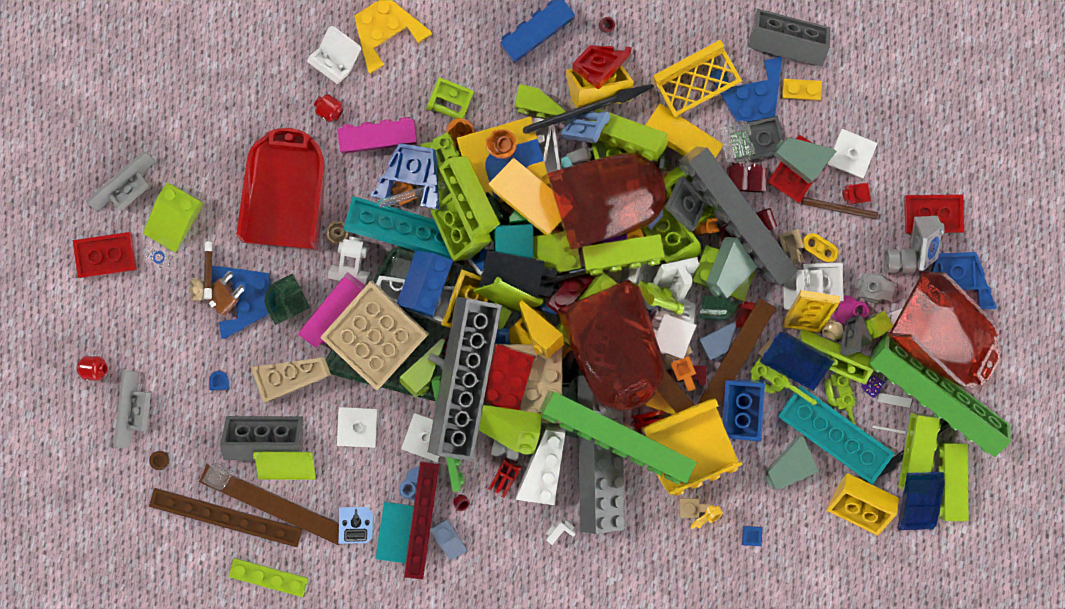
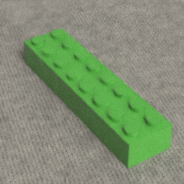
M888 332L872 348L870 364L876 372L883 373L891 383L899 385L907 395L915 397L923 407H928L939 419L947 421L951 428L963 433L967 440L978 444L983 452L986 454L990 453L996 457L1011 443V430L1008 422Z
M548 390L538 411L543 414L542 418L554 424L557 420L561 422L559 426L573 432L574 429L577 430V435L591 441L593 438L595 439V444L609 450V447H612V452L621 457L627 458V456H630L629 461L644 467L646 464L648 465V470L660 476L665 473L664 478L676 484H680V482L687 484L697 463L554 391Z

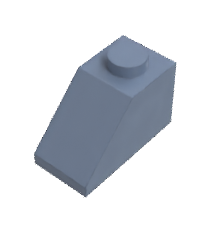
M734 322L698 339L708 360L713 359L715 362L724 357L723 353L728 351L736 327Z
M449 518L431 527L430 530L436 541L450 560L468 551Z

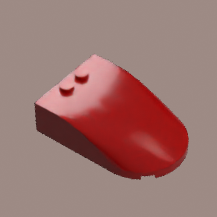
M278 128L267 132L265 136L256 140L252 145L246 161L236 232L241 243L318 250L323 210L325 163L320 147L309 134L295 128Z

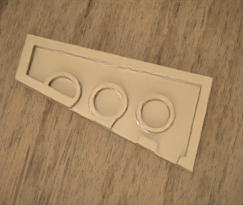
M325 357L251 367L263 403L331 376Z

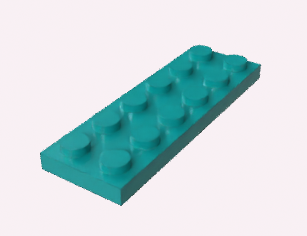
M352 196L344 231L415 251L434 253L452 260L435 219Z
M799 385L797 388L816 400L817 404L811 405L810 402L794 392L777 417L873 485L895 453Z

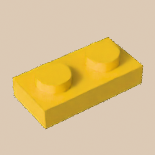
M783 79L782 99L820 101L822 81Z

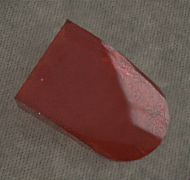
M620 153L549 172L542 177L543 181L549 179L569 247L564 248L565 252L648 226L661 213L666 198L665 182L659 169L647 158L634 153Z
M922 272L888 336L915 360L954 384L969 388L984 384L993 375L1000 358L1001 347H998L997 342L999 332L994 321L946 272Z
M628 279L557 309L567 339L593 395L602 404L615 410L625 411L638 408L652 399L657 393L656 389L660 381L664 377V361L638 285Z

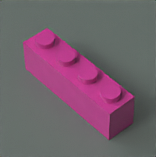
M401 117L399 121L391 122V119L380 120L378 124L363 122L361 126L353 127V124L342 125V128L337 129L339 147L342 154L397 147L399 143L407 145L418 144L415 121L410 119V117Z
M347 272L304 324L298 335L315 348L320 343L324 345L326 342L320 337L366 286Z

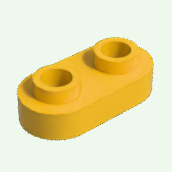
M810 233L802 239L803 249L822 262L830 263L837 259L839 254L837 247L818 234ZM809 240L814 241L813 247L808 245ZM825 250H829L831 252V255L829 257L825 256Z

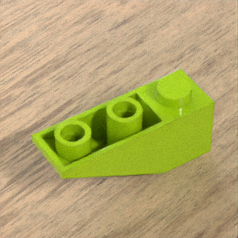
M519 84L514 109L518 110L517 113L522 115L534 113L537 118L547 119L548 117L566 112L539 88Z

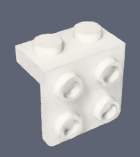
M330 26L319 49L308 57L307 62L338 84L351 72L361 47L340 30Z

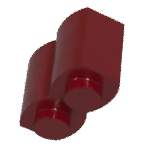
M732 163V166L727 167V175L740 192L764 193L766 191L767 168H762L761 164H751V167H744L743 163Z

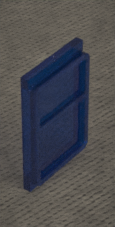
M780 331L760 359V363L814 391L834 363V360L798 338Z
M943 472L907 473L897 526L899 531L930 530L937 526L945 484Z

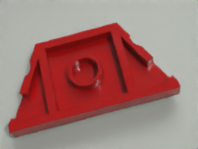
M589 45L573 62L572 70L596 89H600L630 56L632 47H625V50L622 51L614 50V46Z

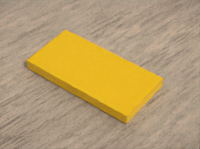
M661 103L645 124L648 127L667 133V146L683 156L696 146L707 147L716 158L724 145L681 116L674 118L670 109Z
M514 158L488 184L489 189L547 237L573 209V206Z
M800 290L783 319L782 327L796 330L805 329L810 332L820 333L839 305L840 296Z

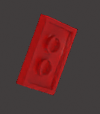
M800 134L796 137L798 140L812 143ZM780 161L766 183L796 203H800L813 182L807 183Z
M964 194L905 195V234H912L914 217L938 216L940 222L944 224V233H964Z
M132 232L72 240L78 278L137 270Z
M497 344L489 371L484 402L502 408L520 410L536 355Z

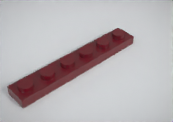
M424 461L419 463L404 578L424 579L439 463Z

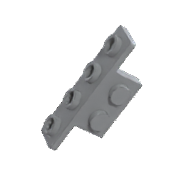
M145 151L142 152L90 196L86 202L99 211L112 200L114 205L122 211L150 187L142 173L151 167L155 160Z
M122 371L114 448H129L132 430L147 431L151 393L136 391L137 371Z

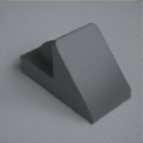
M861 315L845 321L840 353L848 356L860 351L861 346L872 343V337Z

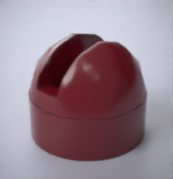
M604 17L599 22V29L604 33H609L615 28V21L611 17ZM603 24L610 25V27H603Z
M458 494L456 498L454 497L453 504L457 511H464L469 507L470 501L465 495Z

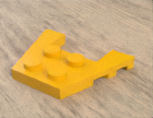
M378 0L354 15L367 69L370 74L384 66L374 48L400 31L408 28L418 44L432 35L429 29L393 0Z

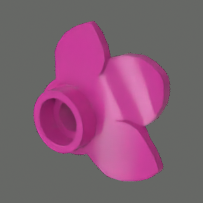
M845 295L844 301H840L838 305L840 308L834 312L832 318L835 322L843 325L846 320L859 315L856 313V309L860 307L862 309L860 315L865 319L869 314V307L866 303L856 301L852 296Z

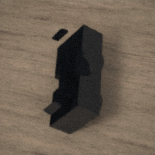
M572 350L566 354L562 361V383H571L578 373L577 369L582 368L586 364L589 357L585 350ZM568 384L562 385L563 387H570Z

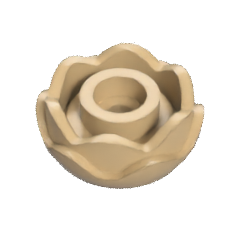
M343 221L331 222L326 230V237L332 244L339 245L344 239L348 240L350 232L343 230L345 225Z
M193 278L189 281L191 284L189 292L192 294L190 299L198 302L204 298V282L198 278Z
M829 318L822 332L827 338L837 340L843 337L844 330L841 323L835 322L833 318Z

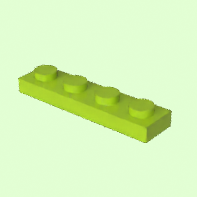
M233 558L228 576L299 597L304 596L308 577L238 558Z

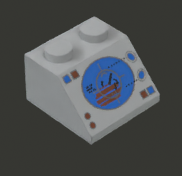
M938 216L914 217L911 249H914L916 252V264L919 271L926 269L936 261L939 251L942 250L941 235L944 234V224L940 222Z

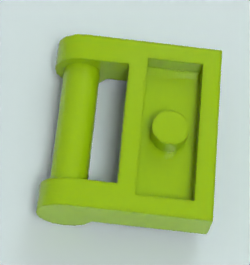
M439 77L426 109L437 111L454 119L465 118L475 92ZM437 98L461 107L460 112L437 104Z
M640 281L637 288L648 305L653 307L660 306L672 310L673 313L678 315L683 313L684 305L677 302L672 290L667 287H658L652 282Z

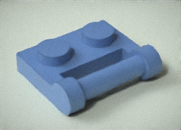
M588 112L568 119L561 135L565 139L596 143L604 125L609 122L610 114L608 112ZM583 118V119L596 120V122L586 121V120H580V119Z

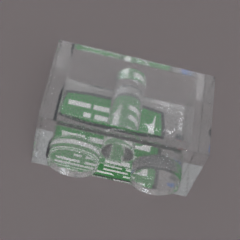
M742 120L721 125L720 131L727 164L754 159L755 148L753 143H750L749 138L751 135L750 125Z

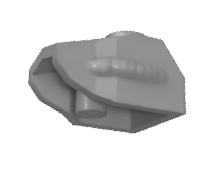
M862 273L861 279H857L855 289L858 290L856 297L864 298V300L872 303L892 300L895 282L887 281L883 275L876 273Z

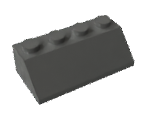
M757 9L748 47L755 51L771 53L774 56H783L794 61L799 60L810 65L823 66L830 48L831 27Z
M226 416L220 443L223 460L255 461L253 458L254 451L302 452L303 416Z

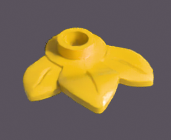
M712 505L705 510V514L695 520L690 528L698 527L700 529L704 523L708 521L712 523L718 520L723 514L720 506L715 507Z

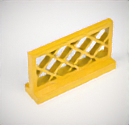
M720 39L653 75L652 81L657 86L675 118L741 83L742 79L727 55ZM722 54L725 60L724 67L713 65L714 58ZM701 65L709 67L707 76L697 74V68ZM711 68L722 71L720 80L709 77ZM724 72L732 73L736 80L731 83L722 81ZM684 74L693 76L690 85L680 83V77ZM695 77L706 80L703 89L692 86ZM708 81L719 83L716 91L705 90ZM667 83L676 85L674 94L666 93L662 86ZM678 86L689 89L686 98L675 95ZM691 90L702 92L699 100L688 99ZM674 98L685 101L684 108L677 112L672 105Z

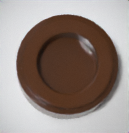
M156 451L149 458L150 466L155 470L165 469L170 462L168 454L164 451Z

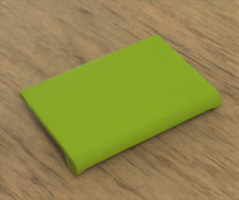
M499 277L495 279L494 284L473 290V292L515 312L520 311L519 302L521 300L531 308L540 306L543 303L542 298H535L506 284Z
M254 451L253 453L258 480H316L313 452Z

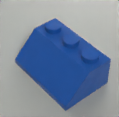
M416 251L397 304L402 308L433 318L453 260L434 253Z
M737 379L725 381L723 425L729 439L762 440L766 380Z

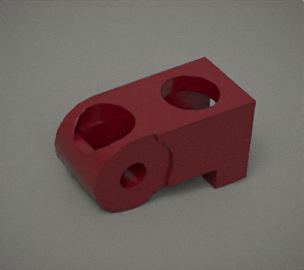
M693 365L696 374L691 376L692 380H697V385H706V366ZM672 368L670 371V376L673 378V380L679 383L683 382L684 379L679 381L677 380V377Z

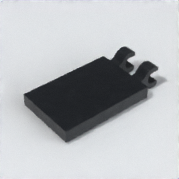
M487 249L479 288L494 284L495 279L499 277L502 279V282L537 298L538 294L552 297V287L540 285L541 277L545 275L556 278L558 270L554 267L544 266L545 261L541 259Z

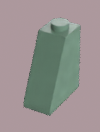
M788 137L786 140L783 141L781 139L774 147L776 152L773 155L807 183H811L837 151L829 147Z
M726 237L723 240L706 281L710 287V292L715 297L728 298L757 268L738 238Z
M796 436L766 470L767 476H765V480L769 487L772 486L773 489L778 490L819 472L803 436Z

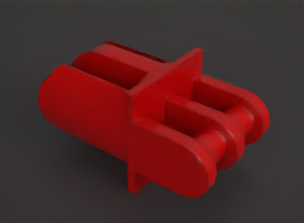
M663 410L631 416V418H634L635 424L633 426H636L637 433L643 434L642 427L664 419V417L652 419V416L662 414Z
M504 458L488 490H492L501 475L503 477L495 493L498 494L506 479L510 481L501 497L505 498L522 466L518 467L514 465L513 461L510 463L507 461V458ZM503 465L508 468L506 473L501 471ZM510 470L516 472L513 477L509 475Z

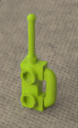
M449 133L432 139L434 143L431 144L430 148L436 150L438 169L449 158L459 157L460 153L456 150ZM438 150L442 151L445 157L444 162H442Z
M759 358L751 369V379L762 380L760 376H763L772 382L771 385L766 383V392H780L785 387L810 402L811 405L817 404L816 400L791 384L788 374L782 373L779 368L776 369L764 359Z
M838 373L829 374L830 377L824 383L829 404L833 407H838L839 410L845 408L848 412L849 420L855 424L852 410L856 400L853 398L854 392L851 390L849 378ZM832 385L837 387L839 397L836 399Z

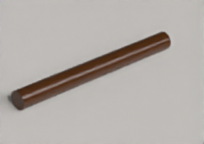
M803 197L801 203L802 205L871 219H877L878 212L806 197Z

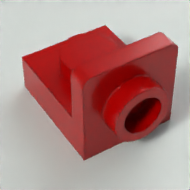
M868 182L854 185L849 184L844 186L845 190H842L843 200L847 201V205L871 201Z
M744 301V304L738 305L735 321L736 327L742 328L756 303Z

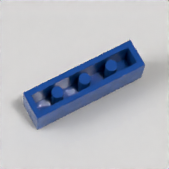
M551 0L547 3V8L537 10L532 15V19L528 22H521L516 27V31L512 34L508 32L501 38L500 46L514 64L575 19L574 12L564 0Z

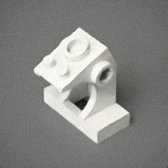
M350 236L349 240L344 239L343 242L339 243L340 264L339 266L332 265L328 273V279L340 281L348 272L366 286L370 272L361 271L360 269L361 258L365 259L367 253L366 244L363 243L364 239ZM346 256L356 258L355 267L345 266Z

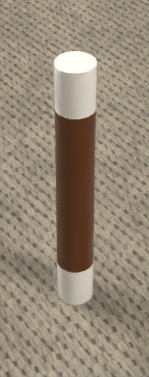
M209 241L205 242L204 299H212V242Z

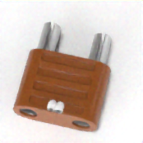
M228 271L223 278H219L212 286V299H208L211 307H214L222 316L228 314L239 301L240 294L245 290L244 286L239 285L234 291L228 284V281L233 277L231 271Z

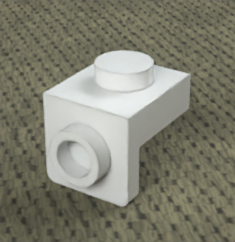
M560 520L556 526L552 524L545 533L548 535L546 541L553 545L564 530L574 537L576 533L573 529L575 527L567 520L564 523Z

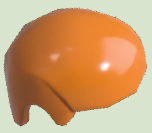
M456 118L448 123L445 133L451 135L454 146L457 148L459 146L457 136L475 133V130L470 121L464 118Z
M506 129L495 130L486 139V149L492 156L499 159L510 157L517 147L516 137L511 131Z

